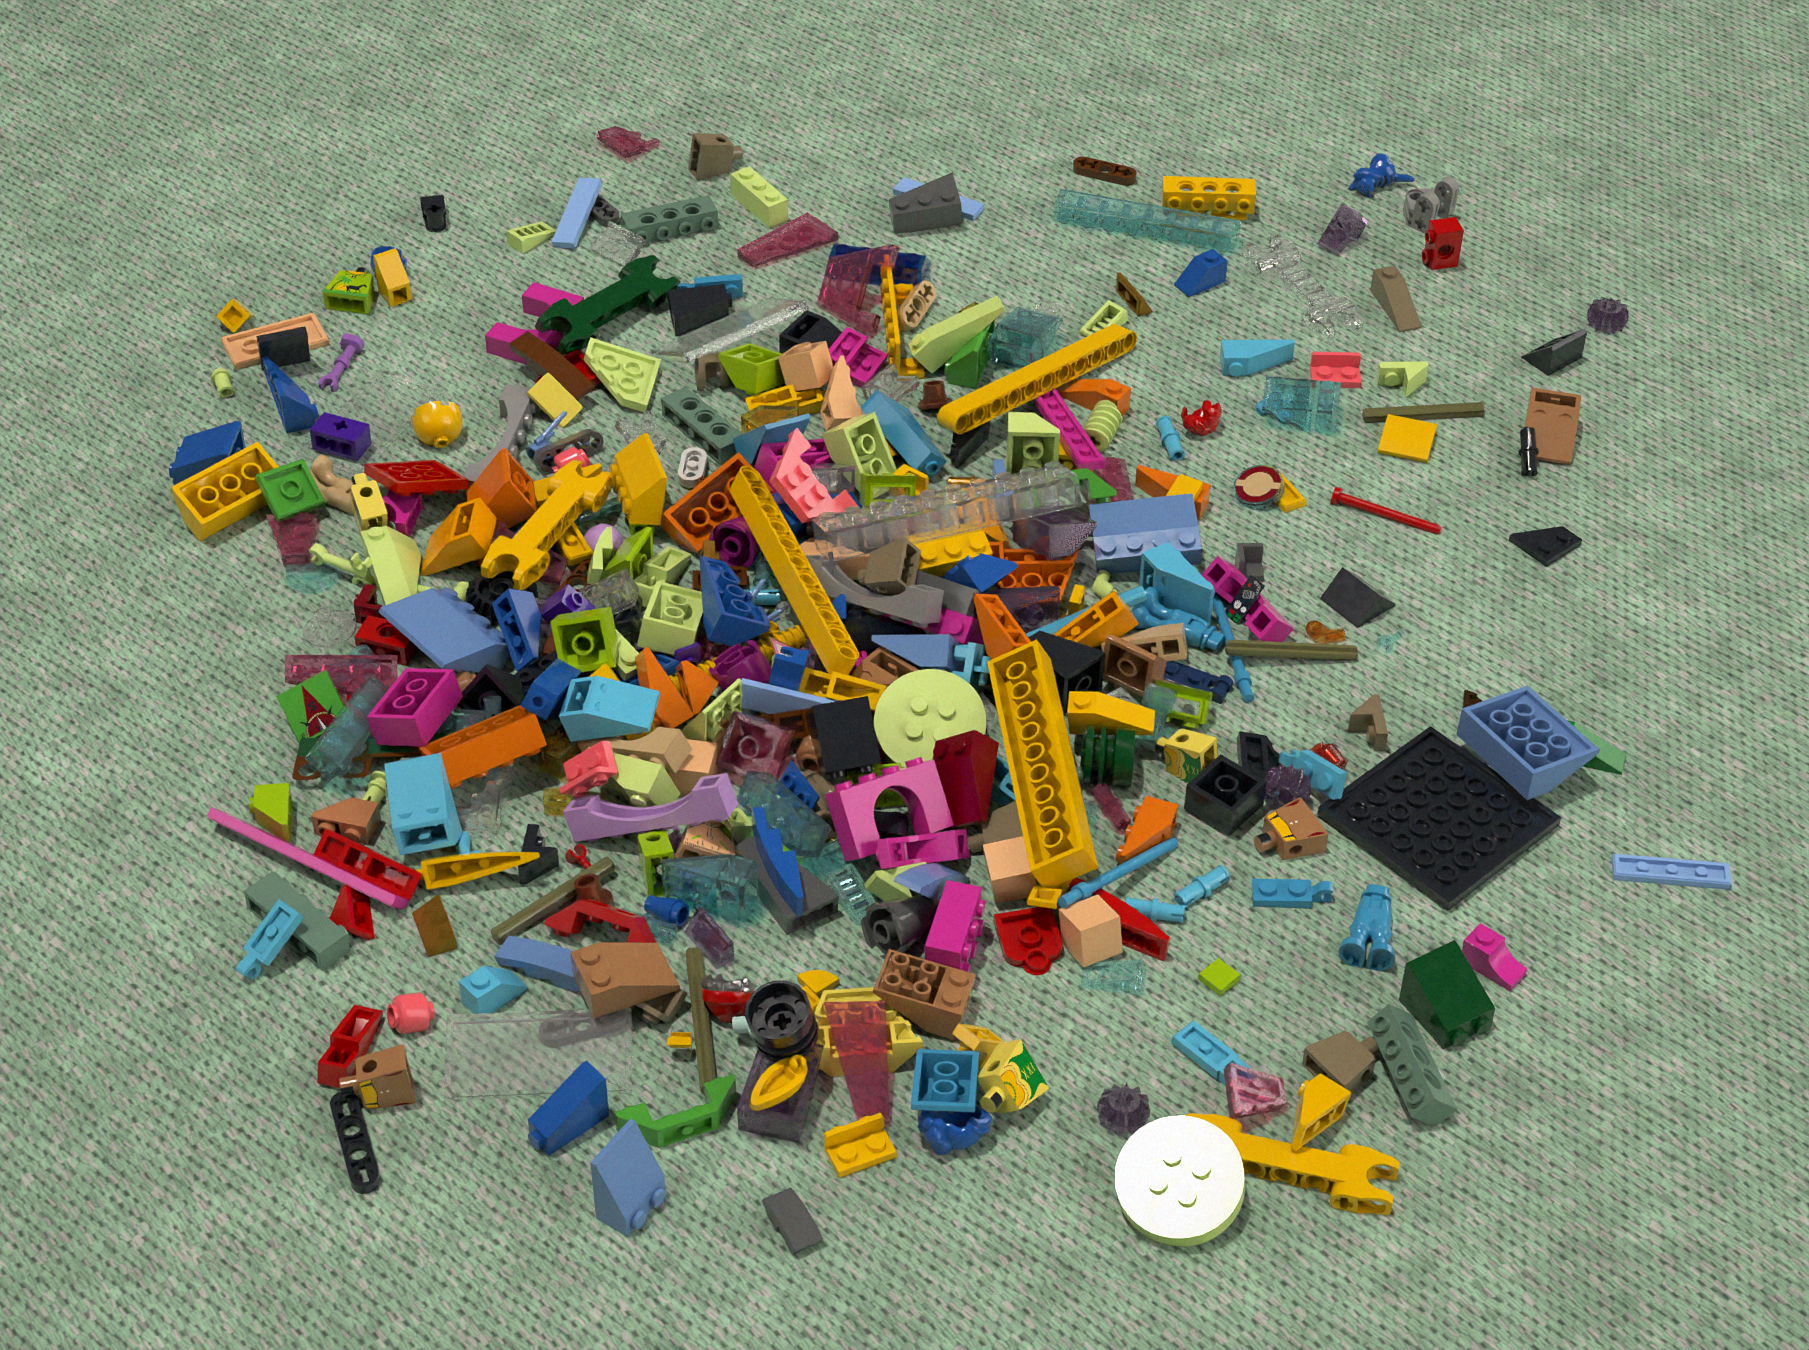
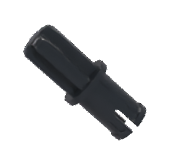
M1527 426L1520 430L1521 448L1518 450V454L1521 456V475L1530 476V471H1532V476H1536L1538 474L1536 455L1539 454V449L1536 448L1535 429Z

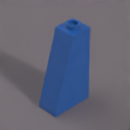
M557 658L532 682L521 707L545 720L557 719L560 715L571 679L579 678L582 671Z

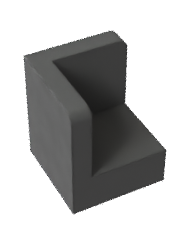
M1237 543L1234 565L1247 579L1250 575H1253L1260 582L1264 580L1262 566L1263 543Z

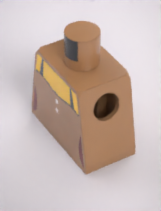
M1300 797L1264 817L1262 834L1254 837V844L1259 852L1273 848L1282 860L1325 852L1328 832Z
M404 1044L358 1057L355 1060L356 1075L339 1078L342 1096L360 1093L364 1108L367 1109L415 1103L414 1080Z

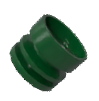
M1088 725L1081 748L1080 768L1083 784H1090L1091 772H1098L1097 785H1102L1105 773H1111L1112 786L1131 788L1136 728L1117 727L1114 739H1108L1106 726H1102L1101 738H1094L1095 725Z

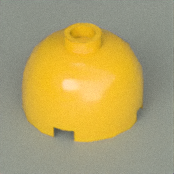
M433 401L417 407L414 410L415 415H411L412 427L417 438L424 444L435 446L436 448H444L456 440L463 426L461 409L457 404L448 401V406L441 405V401Z

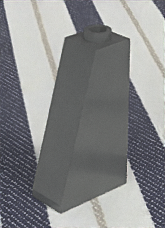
M755 838L743 839L735 845V864L786 935L838 912V894L798 863L804 899L803 915L796 916L780 896L767 874L757 850Z

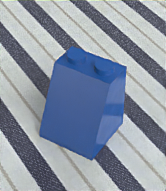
M234 421L185 436L181 447H177L174 463H171L169 467V476L173 478L174 485L246 448L241 421Z

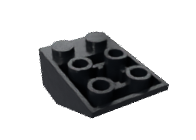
M806 310L779 335V353L783 354L793 346L805 342L826 341L829 349L842 332L827 318Z

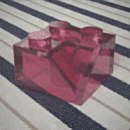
M733 711L716 765L764 784H775L779 780L795 730L766 719Z

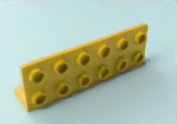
M885 255V264L880 265L882 278L880 293L882 311L884 312L889 372H894L895 380L924 379V366L917 359L912 357L900 359V335L896 305L903 304L913 289V284L901 283L893 285L890 255Z

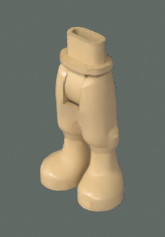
M319 455L314 460L310 473L326 504L354 514L350 501L352 481L334 475L331 459L325 455Z

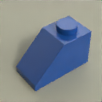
M1214 249L1199 254L1191 260L1174 283V286L1186 296L1191 297L1226 281L1228 260Z

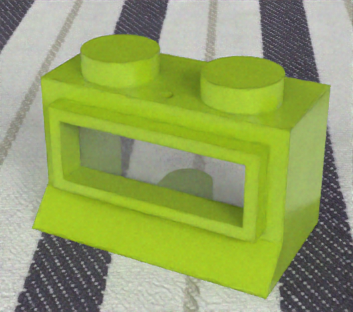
M861 473L860 504L868 506V509L883 510V506H893L894 511H908V506H915L918 476L912 473H905V475H894L891 473L869 475Z
M1156 680L1150 709L1155 710L1156 720L1171 723L1172 718L1183 720V726L1198 729L1199 724H1206L1213 692Z

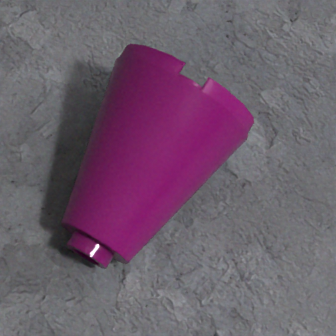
M743 515L719 523L710 532L709 540L715 541V551L719 552V559L730 566L748 568L754 563L761 551Z

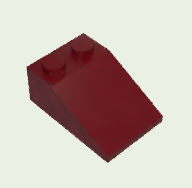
M976 730L935 742L933 759L954 824L943 830L951 831L987 821L999 742Z

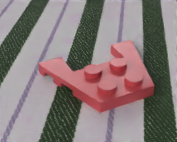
M798 428L788 435L789 441L783 447L782 458L777 462L769 482L801 523L812 522L829 516L834 518L845 513L850 515L858 510L859 506L846 490L842 491L834 499L831 498L827 488L813 475L810 466L800 458V455L811 447L810 443Z

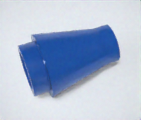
M650 895L644 903V910L651 913L670 927L675 925L683 926L689 917V906L682 899Z

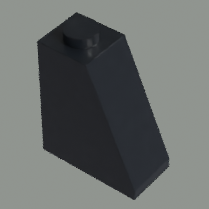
M725 284L668 290V307L675 336H681L729 316L728 308L733 306L731 293L726 292Z

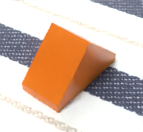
M685 660L676 666V672L682 698L693 712L694 716L691 719H694L700 713L719 682Z

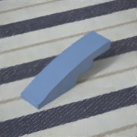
M931 863L915 866L898 874L894 882L938 901L947 880L967 884L970 877L944 865Z
M508 936L494 956L498 965L523 968L528 977L552 980L556 987L580 991L572 971L570 954L572 950L537 940Z

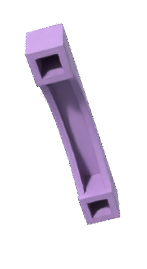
M723 773L701 777L690 794L671 803L651 807H630L600 799L599 794L573 798L563 811L574 842L584 840L594 842L603 837L619 838L634 832L643 834L660 828L670 830L678 825L688 824L689 826H696L710 820L721 822L731 816L738 805V801L728 774Z

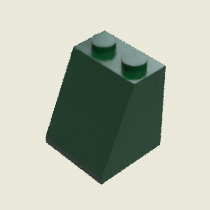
M1455 940L1406 963L1399 1001L1442 1049L1451 1045L1458 1047L1468 1037L1476 1033L1482 1035L1491 1028L1495 1007Z

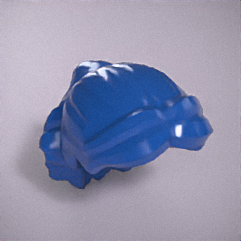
M976 1106L975 1112L955 1111L954 1113H949L947 1111L920 1110L921 1112L918 1115L919 1131L924 1134L937 1155L948 1154L953 1149L962 1150L972 1146L983 1134L989 1132L990 1124L992 1123V1116L982 1106Z

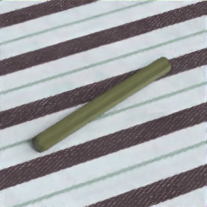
M699 947L686 950V963L700 1091L705 1094L704 1083L715 1079L716 1074L708 1006L702 999L703 987L700 985V981L705 977L702 950Z

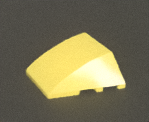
M874 987L824 990L814 1013L819 1026L818 1040L813 1050L804 1058L831 1077L893 1073L917 1052V1049L923 1047V1041L919 1036H915L911 1030L910 1022L904 1020L899 1011L873 993Z

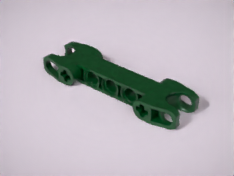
M655 255L637 258L621 269L618 274L621 280L577 304L572 305L566 298L553 303L537 319L535 328L542 333L548 330L561 332L564 337L560 340L559 347L556 350L562 355L578 349L582 350L588 346L590 337L597 339L599 335L597 328L642 303H645L651 310L655 309L666 301L668 290L678 289V284L681 281L675 276L668 279L656 277L653 271L656 269L659 259Z

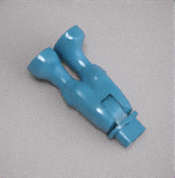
M1149 586L1145 591L1147 600L1134 605L1132 608V613L1139 623L1134 627L1135 629L1146 630L1156 626L1184 623L1187 645L1193 647L1201 645L1199 649L1205 650L1207 647L1217 651L1225 639L1224 634L1217 632L1215 626H1210L1202 618L1179 609L1172 610L1162 606L1159 603V591Z
M1369 884L1366 887V891L1362 893L1354 920L1349 926L1351 937L1345 938L1340 943L1338 950L1339 957L1347 965L1359 968L1363 966L1366 940L1370 938L1372 944L1368 954L1367 968L1375 971H1384L1393 966L1395 951L1388 944L1392 936L1390 929L1392 899L1389 895V888Z

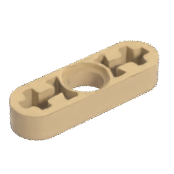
M924 280L914 286L897 311L898 327L901 331L907 332L915 328L936 298V290L932 283ZM913 302L917 305L918 311L915 309Z

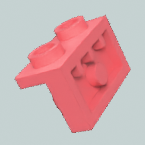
M1312 352L1310 362L1312 387L1361 388V354L1353 352Z
M600 741L564 762L563 766L568 783L560 787L559 791L560 794L572 795L573 798L587 795L589 793L588 790L593 787L608 783V779L618 773L610 741Z

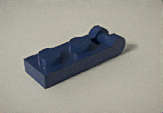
M1176 661L1166 662L1164 680L1177 685L1213 692L1211 701L1219 704L1223 703L1226 698V692H1229L1234 684L1233 680L1227 675L1218 677Z

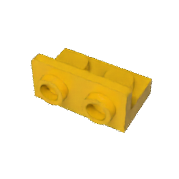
M882 1113L864 1116L858 1121L833 1127L824 1133V1151L838 1178L897 1157V1151L884 1129Z

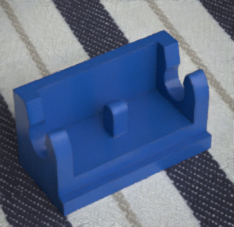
M781 647L780 653L782 654L775 655L768 684L799 691L809 651Z

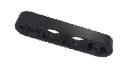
M338 1092L331 1098L330 1108L351 1187L357 1193L369 1194L378 1188L380 1178L360 1104L356 1094L342 1096L341 1092ZM347 1102L350 1115L344 1116L341 1103ZM350 1126L360 1128L359 1132L354 1135H345L343 1133ZM357 1150L367 1153L362 1159L355 1160L350 1158V1155ZM365 1168L369 1181L362 1182L359 1169Z

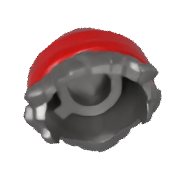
M709 974L700 981V985L703 987L702 999L706 1002L710 1011L725 1023H731L734 1015L745 1014L746 1003L755 991V986L746 976L744 979L726 981L723 979L722 974H717L714 978Z

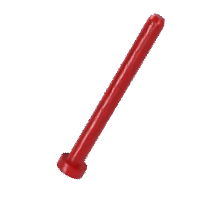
M1335 487L1330 504L1337 505L1339 502L1433 534H1440L1442 527L1438 524L1342 493L1343 489Z

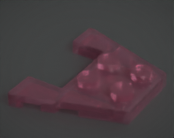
M891 244L829 257L817 303L867 335L875 337L881 317L877 314L860 312L872 266L894 268L899 247Z

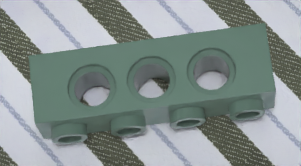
M709 195L620 214L621 231L629 246L643 245L648 242L666 240L671 237L718 228V210Z
M683 387L661 398L662 416L699 448L703 449L720 466L737 454L733 438L743 433L736 430L725 418L723 419L711 406L704 403L697 394L691 392L687 387Z
M1388 1004L1367 1024L1411 1117L1430 1126L1438 1125L1456 1111L1457 1107L1412 1015L1393 1005Z

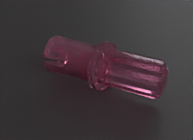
M1107 784L1097 785L1093 789L1092 795L1100 804L1102 814L1108 816L1118 830H1126L1131 823V819L1123 809L1122 801L1113 795Z

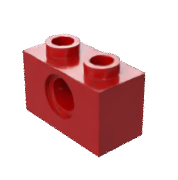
M1456 217L1429 220L1428 230L1425 231V248L1422 250L1421 255L1423 263H1427L1431 270L1458 267L1464 229Z
M369 615L354 636L358 655L405 666L408 665L418 649L412 641L388 620Z

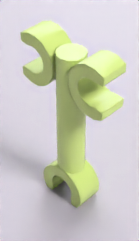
M315 543L309 549L310 553L315 554L311 558L313 564L321 565L324 562L353 573L355 576L352 582L356 585L360 581L369 585L375 583V579L370 574L371 570L369 569L372 565L371 558L367 557L362 562L359 558V553H355L350 561L328 553L325 547L318 543Z

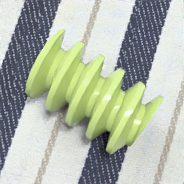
M1109 400L1099 401L1094 406L1083 429L1099 452L1108 449L1112 438L1122 423V415L1118 411L1117 406Z

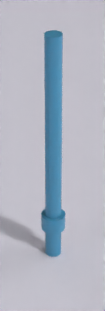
M1215 592L1213 609L1221 633L1225 635L1224 642L1226 644L1228 640H1235L1221 596ZM1229 655L1235 673L1233 678L1236 687L1240 688L1244 702H1252L1254 695L1251 689L1252 681L1249 672L1245 671L1241 656Z
M1171 837L1087 883H1078L1071 888L1070 892L1058 898L1059 906L1065 908L1074 902L1090 898L1093 892L1177 848V839Z

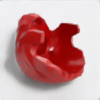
M1204 400L1202 408L1195 410L1192 414H1187V408L1184 406L1181 412L1184 428L1193 434L1201 436L1215 431L1222 414L1220 403L1211 405V401Z

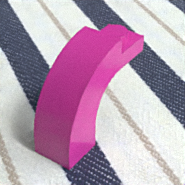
M966 829L877 840L876 857L881 869L922 862L934 863L970 858Z

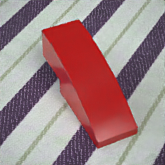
M354 1004L330 1035V1047L318 1061L317 1083L340 1088L339 1078L356 1075L355 1060L360 1056L366 1055L380 1025L383 1010Z

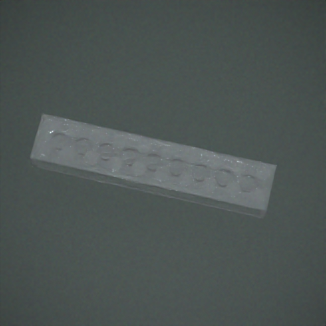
M1049 462L1044 464V467L1038 469L1026 467L1020 469V473L1011 475L1010 473H999L993 479L977 478L971 480L970 484L966 485L950 484L945 486L944 490H923L920 492V495L912 497L910 495H900L895 497L894 501H874L870 503V506L863 508L851 506L845 508L844 512L836 514L834 512H824L819 514L818 518L811 520L816 549L831 563L870 554L873 550L903 537H906L914 544L1082 506L1078 475L1059 462Z

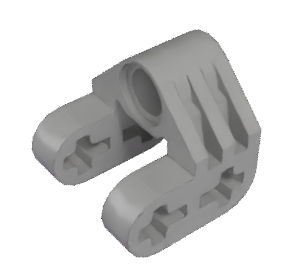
M1445 177L1437 183L1435 189L1408 190L1403 207L1406 225L1425 234V231L1428 230L1429 220H1436L1437 216L1441 218L1450 216L1456 207L1459 194L1458 182L1452 177Z

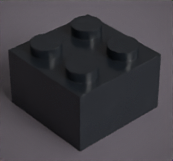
M1220 754L1186 785L1184 809L1230 836L1263 806L1267 781Z

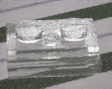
M608 221V226L605 230L602 229L590 249L594 253L624 267L638 257L643 244L646 245L647 242L643 237Z

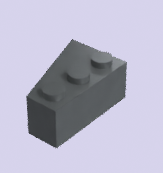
M953 172L889 199L890 218L894 234L917 232L963 223L961 200Z

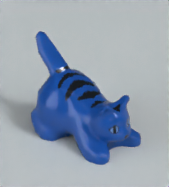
M1377 153L1372 158L1369 168H1360L1354 173L1353 177L1355 179L1348 189H1356V191L1371 198V192L1375 187H1384L1392 182H1413L1415 179L1408 174H1397L1395 166L1389 161L1388 155Z

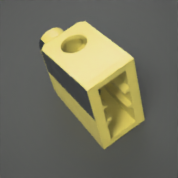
M365 473L354 475L351 478L353 485L350 487V501L361 536L360 531L368 530L372 527L387 526V510L377 482L375 480L368 481Z

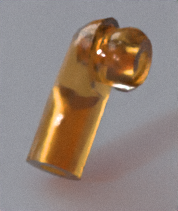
M1317 620L1309 621L1306 624L1307 634L1320 644L1345 641L1346 636L1343 628L1330 630Z

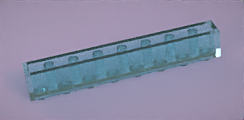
M1060 189L1054 203V222L1194 246L1196 248L1214 249L1219 252L1234 254L1240 236L1241 221L1065 189Z

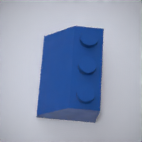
M982 553L973 559L968 555L941 578L979 591L978 594H985L1018 568V565L1015 562Z

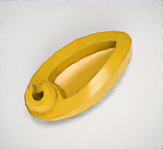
M793 1055L771 1065L760 1076L752 1090L749 1102L751 1110L760 1111L772 1107L796 1093L803 1084L808 1072L805 1058L801 1055Z

